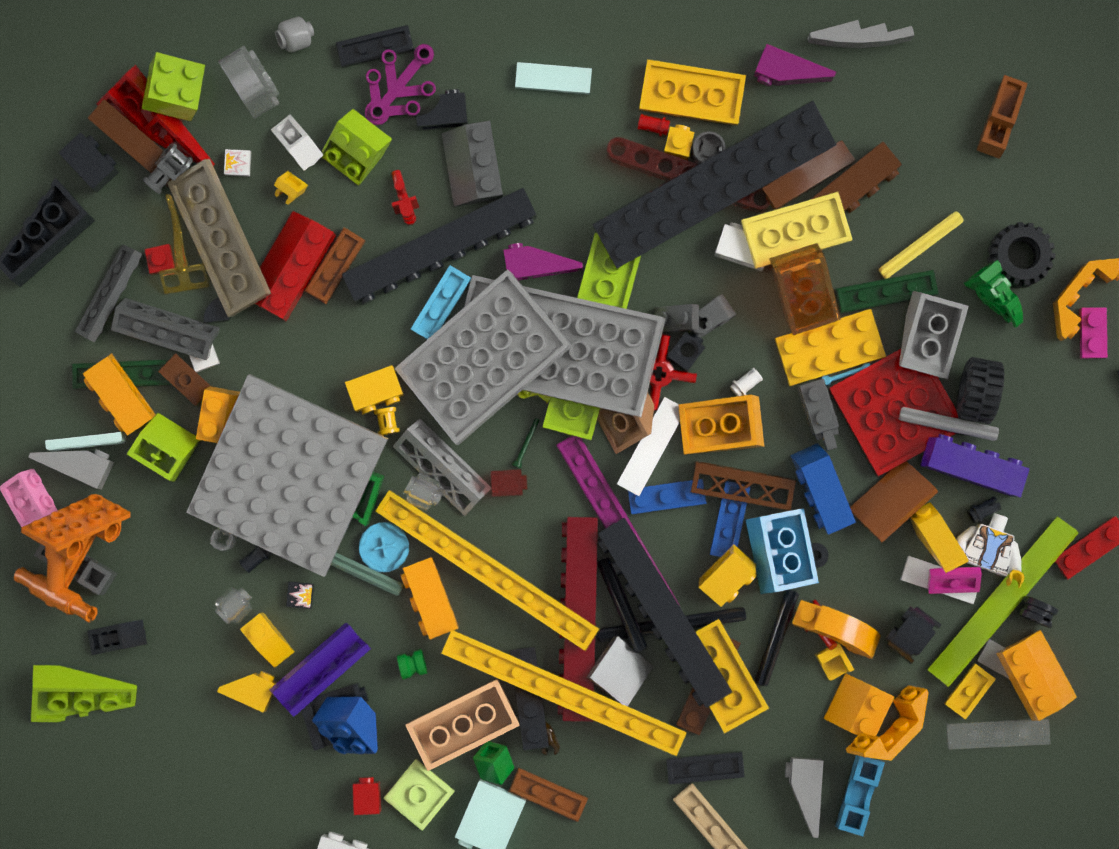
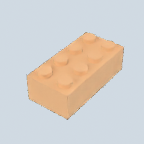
M497 678L408 722L405 726L427 771L520 726V722Z

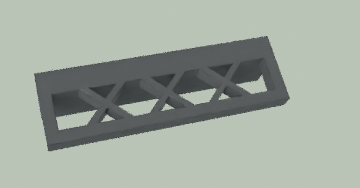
M124 298L115 309L111 330L207 360L210 356L212 343L218 336L220 328Z

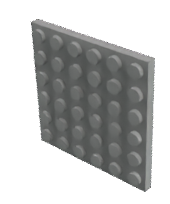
M248 374L186 513L325 577L388 438Z

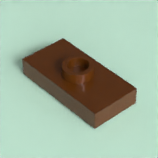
M176 353L158 371L195 406L203 399L204 389L210 386Z

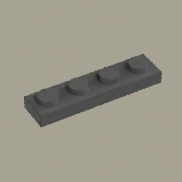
M124 244L121 245L76 328V333L93 342L96 341L97 337L102 333L107 318L113 312L120 294L125 290L133 270L139 264V259L142 256L140 252Z

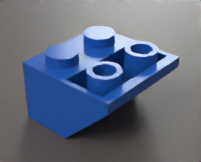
M327 697L312 720L319 728L318 731L327 737L333 744V748L341 754H375L378 750L376 713L362 697Z

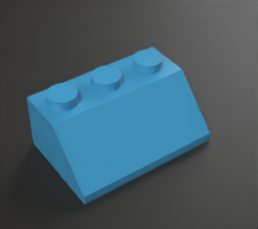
M804 508L746 520L761 594L819 583Z

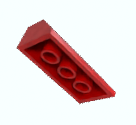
M293 211L260 266L271 294L255 304L287 322L335 240V233L316 221Z

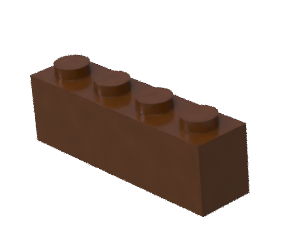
M881 142L812 199L838 192L844 212L847 211L850 214L861 205L858 202L865 195L870 198L880 190L878 185L886 180L889 183L900 173L897 170L902 164L887 145Z

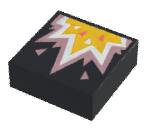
M289 581L286 607L312 609L314 584Z

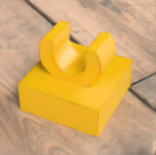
M287 171L278 177L274 184L278 188L275 191V196L278 197L284 192L288 195V199L285 202L288 205L305 192L308 184Z

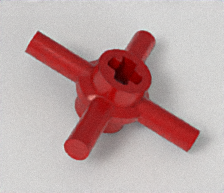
M664 334L661 336L653 369L656 370V367L660 366L666 374L661 375V378H656V374L652 372L650 380V397L654 403V410H658L661 387L668 385L672 380L695 383L697 377L696 373L674 370L670 361L666 359L670 336Z

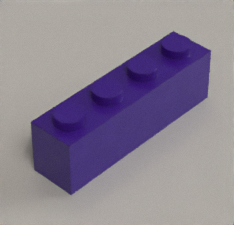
M939 434L938 437H929L921 467L1011 497H1021L1030 469L1022 466V461L1009 457L1007 461L1000 459L999 453L985 450L984 453L976 451L977 446L962 442L961 445L953 443L954 438Z

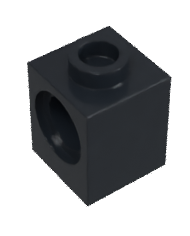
M685 332L669 353L667 359L684 372H688L705 349V346L702 345L704 340L693 332L690 335ZM685 344L691 345L695 351L694 355L691 357L683 356L680 351L681 347Z

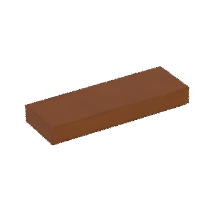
M344 227L306 287L305 292L327 305L343 279L342 274L348 271L366 240Z
M518 768L509 788V792L577 822L588 800L587 797L521 768Z

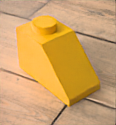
M259 613L240 629L255 649L274 668L295 652L264 613Z
M261 671L260 674L254 673L218 688L217 692L256 710L266 712L273 697L269 689L277 682L273 681L274 676Z

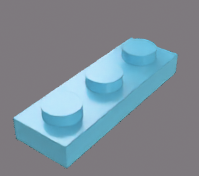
M450 265L411 327V330L425 339H429L448 319L470 283L471 277Z

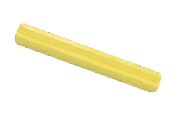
M957 211L953 212L881 266L879 273L884 279L891 277L963 223L962 216Z

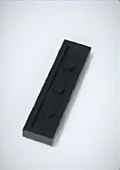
M535 647L510 650L511 656L538 667ZM515 686L524 752L549 748L542 697Z

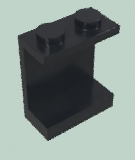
M358 682L318 695L301 710L314 751L332 745L329 739L318 731L319 728L312 721L327 697H362L366 702L369 701L365 686L361 687Z

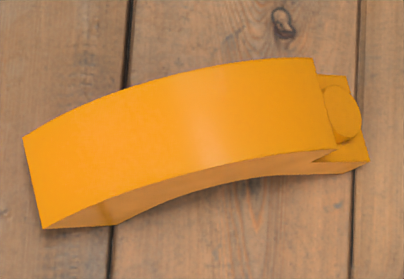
M803 600L800 601L792 622L796 627L828 637L845 646L848 651L873 659L881 637L874 628L852 616L824 605L821 607Z

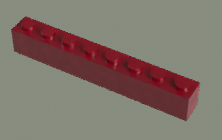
M567 517V522H562V537H567V547H562L561 563H566V573H561V588H566V598H560V603L595 625L598 518ZM560 635L559 639H565L564 649H559V664H564V674H559V677L594 691V683L586 677L595 665V637L587 650H583ZM558 705V715H563V721L593 722L592 719Z

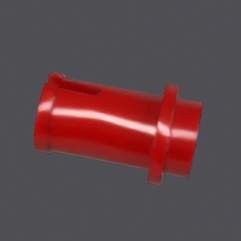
M641 114L638 130L659 133V136L662 137V134H668L670 121L666 120V117L660 119Z

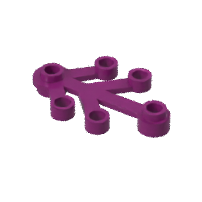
M421 44L415 49L413 61L397 80L395 71L396 53L390 49L382 53L381 59L385 64L388 92L381 99L378 84L381 80V74L376 69H370L366 74L371 102L365 108V116L368 121L374 125H381L388 120L389 116H416L419 114L420 105L416 101L412 100L406 105L390 106L395 98L420 95L431 97L434 95L436 87L431 81H426L422 85L406 86L422 65H428L432 62L434 51L429 45ZM421 50H427L429 56L427 58H421L419 52ZM390 53L394 56V59L391 62H387L384 56ZM376 73L378 75V79L376 81H371L369 79V74ZM431 85L433 91L429 94L425 93L423 87ZM410 104H414L417 106V111L415 113H411L408 111V106ZM380 108L382 115L379 117L374 116L373 110Z

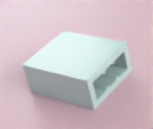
M480 779L455 835V838L459 839L458 844L472 849L473 846L480 849H505L526 799Z

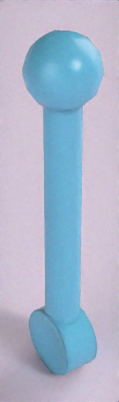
M864 363L862 367L832 377L825 375L822 379L825 380L826 386H829L832 381L854 375L871 364Z

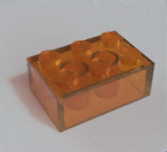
M818 243L769 258L784 317L792 335L841 320L826 259Z

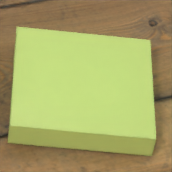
M415 759L383 799L423 831L455 790L431 770L427 771L425 765L418 759Z

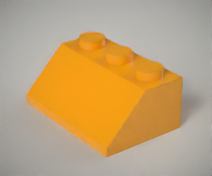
M1041 630L996 653L1032 721H1040L1077 698Z

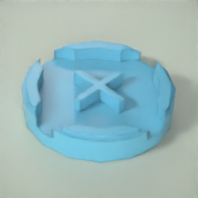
M392 523L374 524L362 534L359 541L360 556L370 569L378 572L393 571L406 561L409 554L408 538L400 527Z

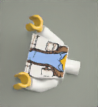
M994 513L989 526L984 524L970 526L957 536L956 540L967 556L968 564L1000 576H1007L1009 573L1006 585L1010 586L1012 579L1018 582V588L1021 587L1024 575L1021 572L1019 547L1014 541L1013 535L1003 532L1008 520L1007 517Z

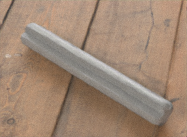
M902 407L899 414L900 421L991 441L997 440L999 428L907 407Z

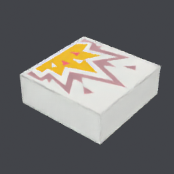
M225 149L224 175L250 177L251 151Z

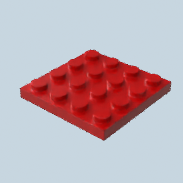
M901 349L828 388L877 477L925 451L929 437H938L939 434L951 437L956 434L955 432L900 421L899 414L902 407L959 419L957 410L938 376L899 366Z

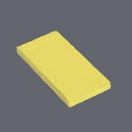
M838 192L741 220L755 269L853 240Z

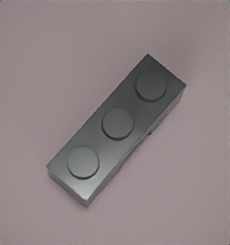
M40 544L34 556L47 563L45 546ZM86 554L74 578L78 580L79 584L97 595H105L118 573Z

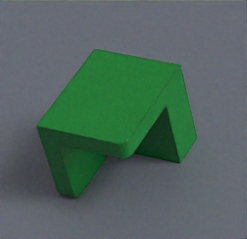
M488 741L483 744L473 757L480 778L488 782L502 785L514 770V764L508 748L501 744Z

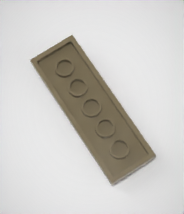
M204 159L182 173L174 181H169L167 183L227 316L233 317L270 295L269 287L211 160Z

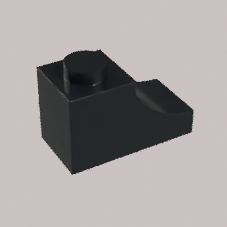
M458 89L446 90L445 94H440V101L432 111L416 116L418 130L458 128L467 125L465 92L460 93Z
M143 619L87 630L92 655L147 645Z

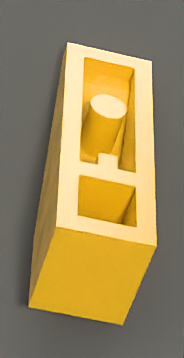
M931 502L923 505L910 517L917 537L945 573L969 562L942 516Z

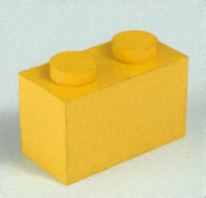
M393 365L345 382L355 411H361L362 415L377 410L376 405L384 402L386 406L400 402L399 397L404 396Z
M733 544L699 578V588L722 607L726 602L730 603L737 597L738 590L743 585L748 586L755 579L756 563Z

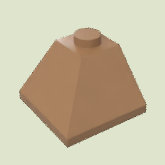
M647 392L641 418L600 408L597 420L616 454L651 434L654 403Z

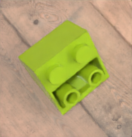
M352 109L337 122L321 152L323 154L322 158L359 186L382 158L392 138Z
M157 413L140 432L127 455L169 481L175 482L200 440L196 439L194 434Z

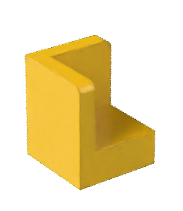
M837 643V647L833 650L826 648L815 654L830 681L846 672L854 670L840 643Z

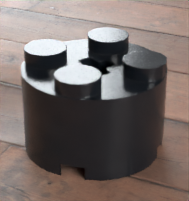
M910 606L900 619L904 622L899 629L894 627L885 638L889 642L887 647L910 665L915 661L911 656L915 655L917 657L936 632L933 630V627L938 629L942 625L918 606L915 609Z

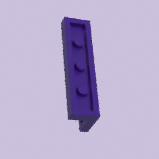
M345 623L269 690L294 717L371 648L355 633L348 623Z

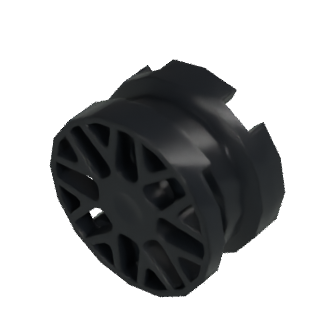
M1025 596L1023 601L1025 605L1018 615L1051 629V621L1053 616H1057L1059 609L1035 598Z

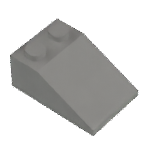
M913 291L906 313L899 366L948 379L969 306Z

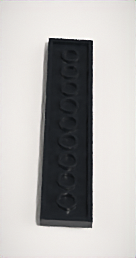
M811 100L592 223L614 266L619 268L826 152L837 144L815 102Z

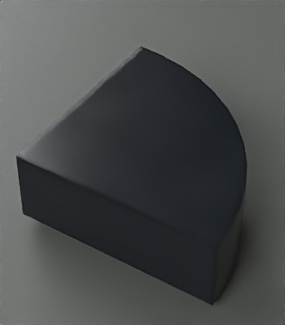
M219 297L214 299L206 308L204 323L230 321V317L227 316Z

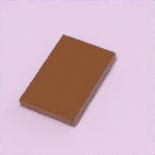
M905 461L887 473L857 500L850 509L853 516L880 542H883L936 495L938 491L912 465Z

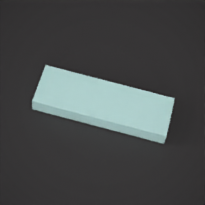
M517 62L515 89L590 95L592 68Z
M116 432L45 440L46 449L53 452L124 444L126 436L125 433Z

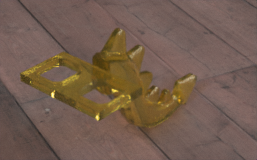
M167 194L166 201L171 212L176 268L159 271L164 293L168 294L209 287L204 263L187 266L188 262L185 256L178 214L172 196ZM202 270L205 281L191 283L188 273L190 271ZM178 275L180 285L167 287L164 276Z

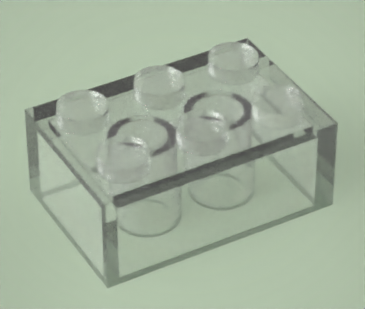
M242 46L218 61L254 119L279 104L276 96L280 95L253 50L248 52L245 46Z

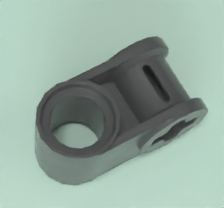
M723 294L717 296L699 310V322L704 321L705 324L703 329L699 327V330L689 331L690 334L693 332L699 337H703L737 315Z

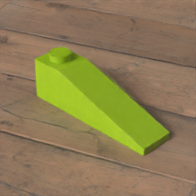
M33 665L31 722L65 721L66 716L79 714L80 717L89 716L90 711L101 709L104 712L133 707L136 703L137 685L59 665Z

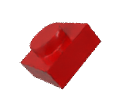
M170 244L145 249L151 275L176 269Z

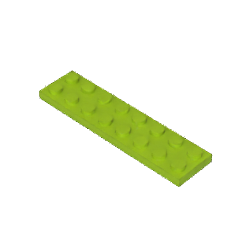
M595 233L577 298L627 309L641 256L616 268L599 236ZM551 397L543 428L592 440L600 408Z

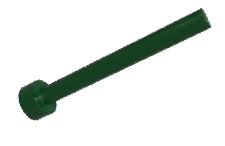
M534 419L516 461L513 460L512 466L521 469L523 465L521 461L539 423V419Z

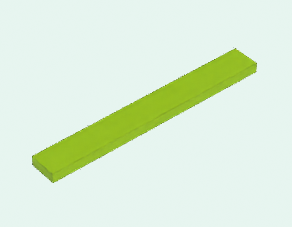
M1057 516L1021 559V572L1024 575L1021 587L1018 588V582L1012 579L1010 586L1006 585L1008 574L929 667L928 671L949 687L1078 535V531Z

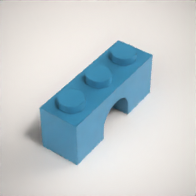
M855 756L835 824L838 829L860 836L864 835L870 815L871 797L875 787H878L885 764L884 761Z

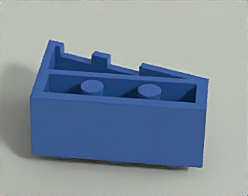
M817 443L790 455L796 467V476L806 490V493H804L809 506H813L816 512L813 517L819 529L823 528L829 535L856 523L830 456Z

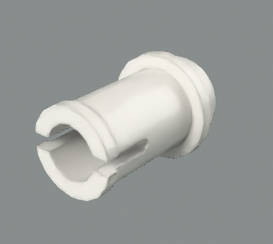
M751 368L739 380H733L730 389L736 396L747 395L746 392L763 381V378L755 368Z

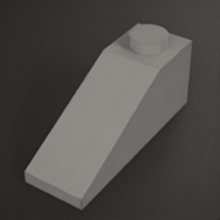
M95 449L94 453L91 451L30 453L28 456L96 489L103 488L114 464L113 461L108 459L109 454Z
M790 757V762H786L785 778H789L790 786L812 837L818 838L823 760Z

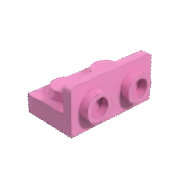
M34 469L20 472L0 486L1 493L21 527L58 511L52 497L49 496L40 476Z

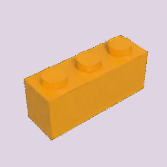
M112 353L83 373L86 386L91 391L95 390L98 394L100 405L106 412L110 411L114 416V424L120 432H125L128 436L156 415Z
M433 557L404 567V574H401V578L405 588H410L413 597L409 599L414 612L419 611L422 621L418 623L423 636L428 635L429 639L451 632V630L458 629L459 626Z

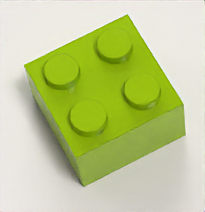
M156 52L149 66L142 109L191 121L198 110L205 65Z

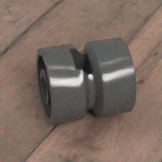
M710 131L698 135L691 151L693 162L697 165L724 150L726 146L723 138L719 134Z

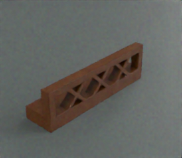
M695 461L691 492L791 511L796 480ZM699 473L710 475L716 484L707 490L697 488ZM714 476L722 477L723 479L718 482ZM728 479H733L740 486V489L733 494L725 493L720 484ZM739 481H744V482H749V483H747L746 485L742 486ZM753 483L760 484L765 491L757 499L750 498L745 490ZM764 485L771 486L773 488L767 491ZM718 486V488L721 490V492L712 491V490L715 489V488ZM778 488L787 489L786 504L775 502L770 494ZM743 491L746 497L739 496L737 494ZM768 496L771 501H766L762 499Z

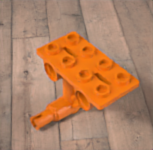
M92 494L85 499L72 503L63 509L52 512L41 519L34 520L32 523L21 527V533L45 546L47 576L43 574L36 575L21 567L14 574L15 582L26 586L32 595L43 600L47 606L55 607L68 615L75 614L86 622L93 621L97 616V608L82 601L81 596L68 589L96 536L109 543L116 540L121 531V522L130 518L131 512L103 498L101 495Z

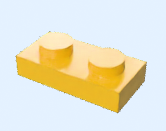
M974 663L944 704L966 720L996 679Z

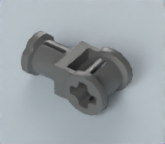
M173 142L155 162L157 168L142 180L156 193L160 194L162 192L161 188L171 178L174 181L191 165L193 159L186 157L177 149V145ZM172 156L176 157L180 162H177Z

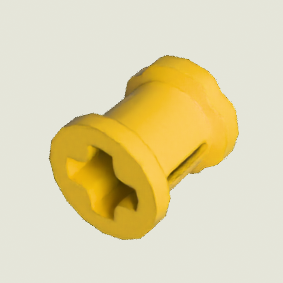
M396 407L374 410V415H377L378 434L389 435L400 432V428L396 425L394 414Z

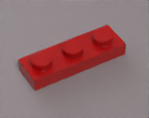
M1113 516L1065 549L1056 559L1055 564L1066 579H1070L1119 545L1118 518Z

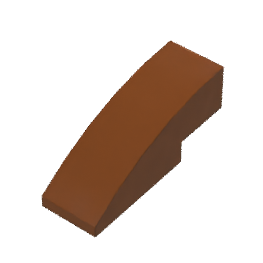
M1006 75L1003 76L980 137L977 151L999 159L1001 158L1006 149L1011 130L1015 125L1028 83Z

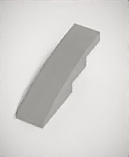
M855 20L811 32L807 39L811 44L830 47L868 48L911 41L914 37L912 26L887 32L885 23L861 29L859 21Z

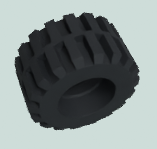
M1018 222L1015 225L1007 226L992 239V244L988 247L987 252H989V256L987 257V263L998 260L1002 267L1001 274L1008 279L1013 288L1023 286L1025 288L1037 283L1053 267L1052 260L1055 259V253H1052V249L1055 248L1054 243L1049 242L1048 239L1051 237L1048 233L1045 235L1042 233L1043 228L1040 226L1035 228L1033 223L1023 224V222ZM1013 242H1023L1032 249L1034 261L1030 268L1019 269L1010 262L1008 248Z
M971 357L967 361L961 376L956 410L959 419L989 425L992 423L997 415L1004 387L1005 372L1002 362Z

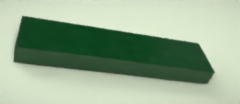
M934 270L835 289L839 314L910 301L913 291L931 296H936L939 293Z
M168 360L118 362L136 387L172 385L158 372ZM97 363L72 364V389H89L84 382L85 376L83 373Z

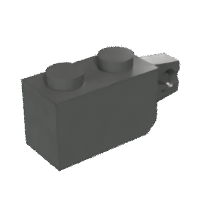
M820 379L799 386L797 388L812 435H815L816 440L822 439L826 451L836 449L837 445L834 435L839 434L837 429L839 424L825 380Z

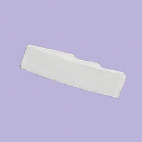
M664 397L653 417L651 434L640 441L617 485L637 496L641 494L680 422L679 405Z

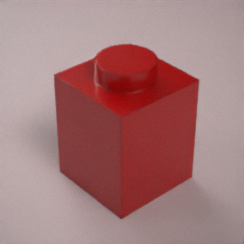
M360 777L359 782L353 783L354 815L380 814V781H374V777Z

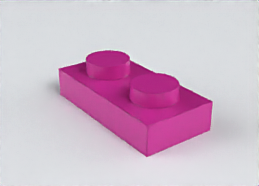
M1080 308V359L1108 358L1107 308Z
M942 568L929 569L928 592L929 594L980 592L981 568H955L947 573Z

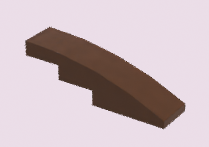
M103 100L89 115L88 119L152 173L157 168L155 162L159 159L163 150L106 100Z
M842 140L839 141L833 148L763 187L761 191L773 209H779L854 163L856 160Z

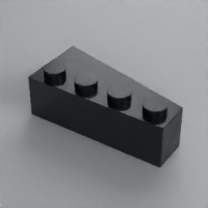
M56 178L50 184L51 188L46 195L42 196L38 201L35 211L22 224L24 226L18 235L13 237L0 256V269L19 287H22L95 222L93 217Z

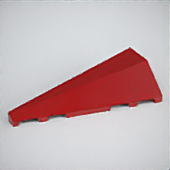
M136 65L97 102V105H99L103 100H106L126 119L137 126L148 138L164 148H167L174 142L177 145V149L186 157H191L196 164L204 159L211 160L179 118L142 109L147 78Z

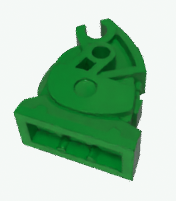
M996 260L979 269L964 284L966 287L975 290L979 299L995 313L1003 316L1005 322L1010 323L1012 321L1013 327L1017 328L1023 323L1022 306L1018 296L1010 290L1011 283L1001 274V264Z

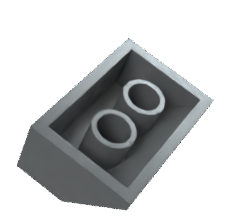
M490 121L467 124L442 133L454 207L495 201L502 198L503 194Z

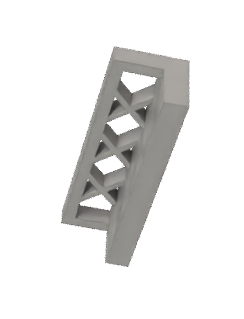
M418 419L393 445L464 516L492 489L421 419ZM406 439L414 446L415 452L409 451L403 445ZM423 459H428L432 463L433 469H428L423 464ZM441 476H445L450 481L451 487L445 486L442 483ZM459 494H464L471 501L468 506L459 499Z

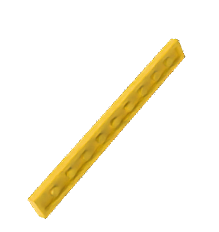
M389 490L376 509L377 513L583 650H587L600 630L393 491Z
M451 630L441 653L677 756L687 733L454 630Z

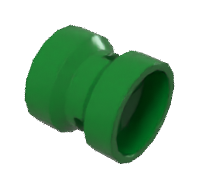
M422 649L414 651L412 656L406 654L397 655L398 666L403 680L411 678L415 672L418 675L428 674Z

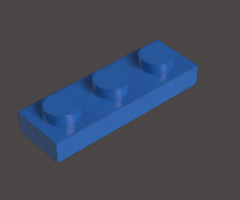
M698 479L697 488L704 489L703 479ZM693 480L644 487L639 496L628 491L631 514L706 504V498L703 494L691 492Z
M725 481L723 490L725 493L733 494L740 489L737 483ZM750 486L745 489L748 495L750 491ZM743 491L737 494L739 496L746 497ZM721 498L709 555L721 557L733 544L738 547L747 505L746 502Z

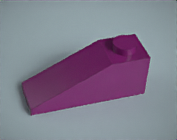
M766 44L754 77L758 78L757 81L763 85L771 86L773 84L779 86L831 82L836 71Z
M523 243L508 245V249L504 250L506 269L511 271L518 281L583 271L582 262L534 247H523Z

